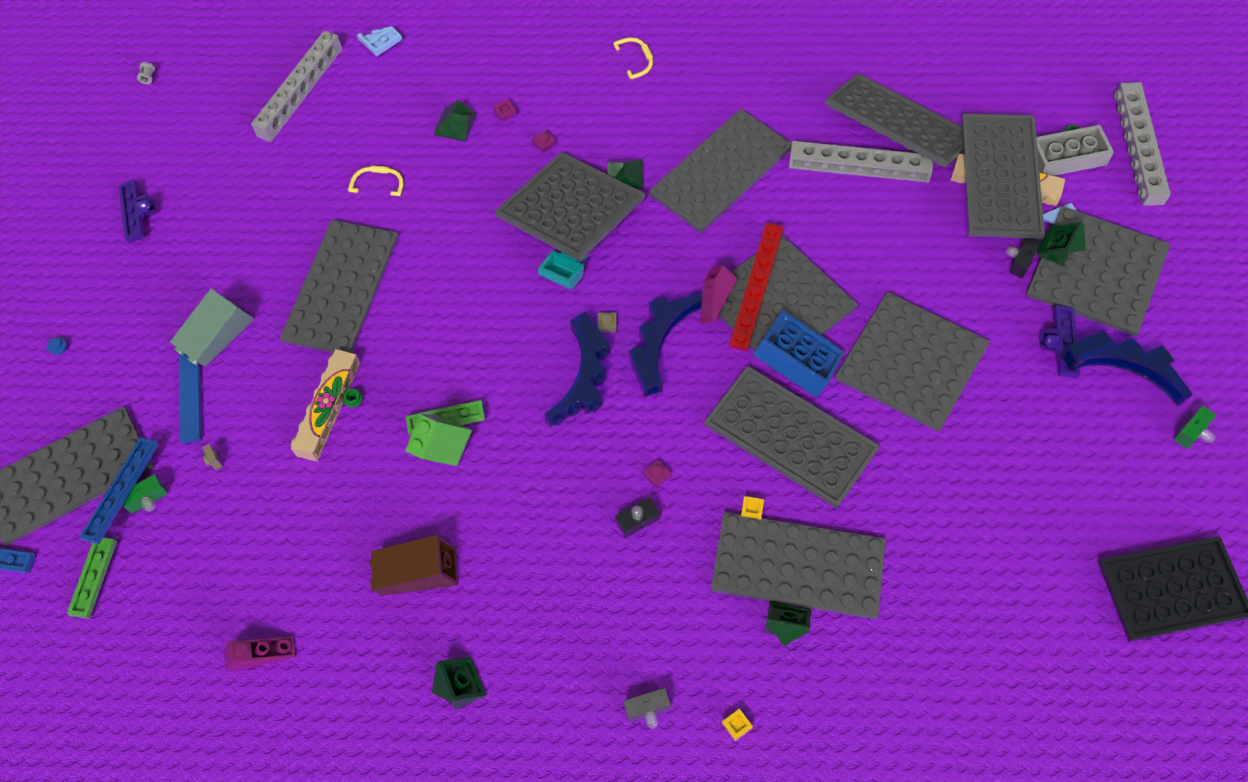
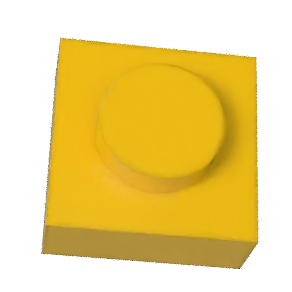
M744 496L741 516L761 519L764 499Z
M740 709L722 721L723 726L734 741L753 728Z

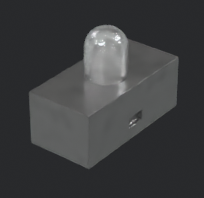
M665 688L623 701L629 722L644 718L647 727L650 729L658 726V713L670 710V702Z

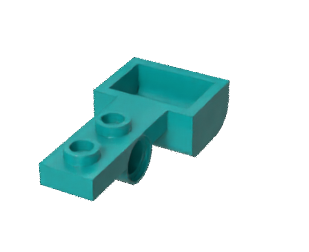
M552 250L538 268V274L572 290L583 277L584 264L579 263L578 260L563 252L559 254ZM587 255L580 262H583Z

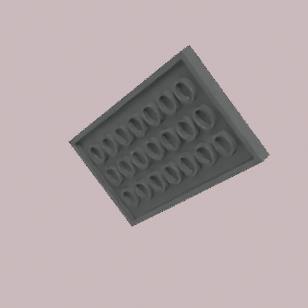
M859 73L826 99L825 104L833 110L840 111L847 117L860 122V124L872 128L875 132L887 136L890 140L898 142L907 149L919 153L922 157L936 162L939 166L947 168L963 152L962 126Z
M740 109L650 189L649 195L698 232L703 233L791 151L792 143Z
M963 114L961 119L968 236L1043 239L1045 230L1035 116Z
M331 220L280 336L281 342L334 353L335 349L352 353L399 238L398 233Z
M749 366L745 368L704 421L706 427L836 509L840 506L880 447Z
M124 406L0 470V539L2 544L7 546L106 494L140 438ZM149 460L142 474L154 468L151 460Z
M723 512L711 591L877 620L886 539L762 518L755 519Z

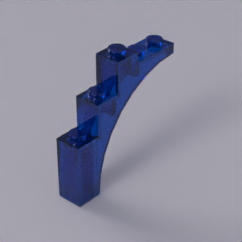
M702 292L693 293L689 297L675 299L668 303L666 297L654 299L648 303L649 314L653 322H646L639 326V337L643 346H637L628 351L629 361L644 397L662 392V380L658 370L661 348L671 330L681 320L701 309Z
M586 312L570 320L571 330L578 341L581 351L580 367L575 382L567 395L544 414L546 423L550 428L554 425H560L570 416L577 415L582 409L588 414L596 412L603 405L602 396L595 388V385H601L607 379L606 369L599 360L605 359L610 354V344Z
M1103 330L1067 345L1060 354V357L1070 370L1096 365L1112 366L1142 376L1165 392L1177 406L1184 404L1193 395L1189 387L1171 366L1175 360L1163 345L1145 353L1134 338L1115 345Z

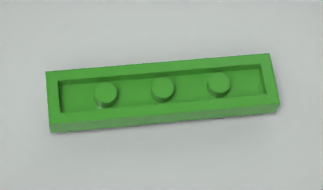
M481 400L406 416L409 436L412 435L420 414L441 415L460 425L485 420Z
M103 538L100 544L92 543L67 611L69 616L90 619L117 543L114 539Z

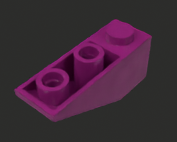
M724 265L711 267L703 281L700 318L702 325L714 323L718 319V314L726 304L727 297L734 289L737 278Z
M293 636L229 641L224 650L226 671L248 669L294 658Z

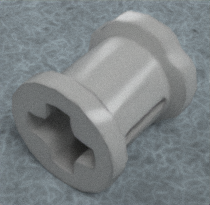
M142 62L139 67L140 73L137 75V80L142 84H151L153 80L152 73H154L155 67L151 63Z

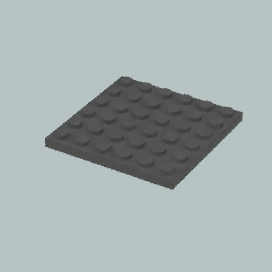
M561 152L496 209L495 216L570 257L581 261L645 199V193Z
M1062 206L1054 226L1082 222L1084 224L1086 251L1071 252L1064 266L1041 258L1026 296L1054 307L1057 305L1074 308L1075 314L1136 337L1147 311L1170 243Z
M782 235L749 347L753 351L756 350L781 310H784L822 336L856 310L858 304ZM756 254L731 272L737 280L734 284V289L726 299V304L718 315L732 330L735 327Z
M887 292L837 372L835 380L940 432L990 341Z

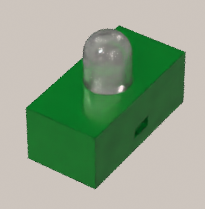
M1202 406L1176 436L1174 441L1187 450L1198 437L1206 443H1213L1216 436L1207 429V426L1217 415L1205 406Z
M154 474L134 485L123 506L131 514L142 508L146 512H152L156 507L154 501L168 493L162 481Z

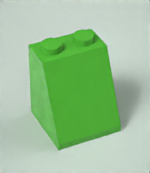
M420 414L405 451L421 459L458 466L472 430L441 415Z

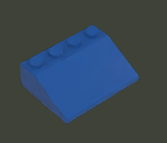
M781 310L753 355L817 398L829 383L845 351L784 310Z

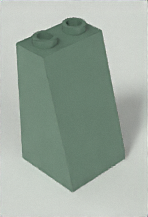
M210 289L170 343L176 346L174 350L183 356L185 354L188 355L187 360L196 366L199 363L206 367L254 318L213 289Z

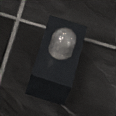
M1026 238L1021 249L1014 246L1007 247V256L1015 259L1010 269V274L1022 279L1024 278L1041 241L1034 238Z
M649 497L617 514L615 522L624 537L627 538L660 519V512Z

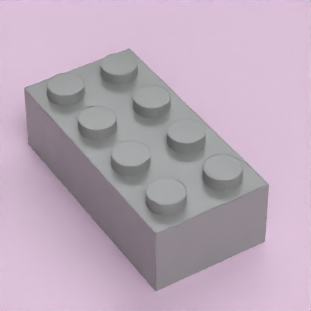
M1101 125L1036 137L1039 173L1051 176L1106 166L1114 153Z

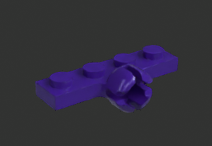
M135 179L119 185L124 237L128 243L145 237L143 218L154 214L156 211L155 202L148 194L139 195L138 182Z
M1056 305L1053 308L1054 328L1046 327L1041 332L1039 341L1045 342V344L1040 343V347L1056 353L1058 376L1078 378L1080 376L1075 311L1071 307Z

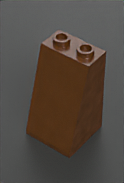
M439 535L371 551L370 567L372 578L370 585L374 592L382 596L458 585L456 547Z

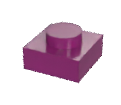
M508 99L493 106L494 112L502 122L516 115V109Z
M544 130L532 138V143L544 153L556 145V140Z
M657 460L643 472V476L658 488L671 477V472Z

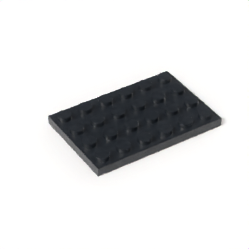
M1220 536L1101 559L1098 562L1128 642L1248 619V598Z

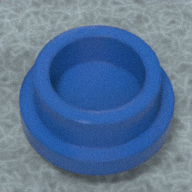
M55 337L47 344V350L51 354L61 355L67 349V343L61 337Z

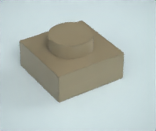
M598 313V332H616L617 314Z
M208 444L202 447L205 453L202 457L207 466L211 465L215 470L222 468L219 457L212 446Z

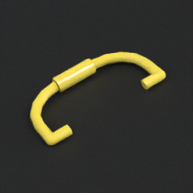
M632 37L615 41L613 45L616 50L620 49L619 44L631 41L640 44L647 60H649L648 67L645 70L633 75L630 70L627 71L630 79L643 76L650 71L653 65V55L647 44L638 38Z
M365 167L353 175L348 188L349 192L358 193L359 189L353 188L355 180L366 171L393 173L399 179V187L397 192L391 191V196H401L403 178L398 171L389 167Z

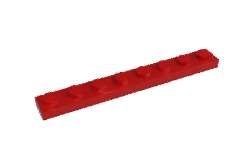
M770 223L765 224L729 343L730 348L748 352L782 236L783 226Z

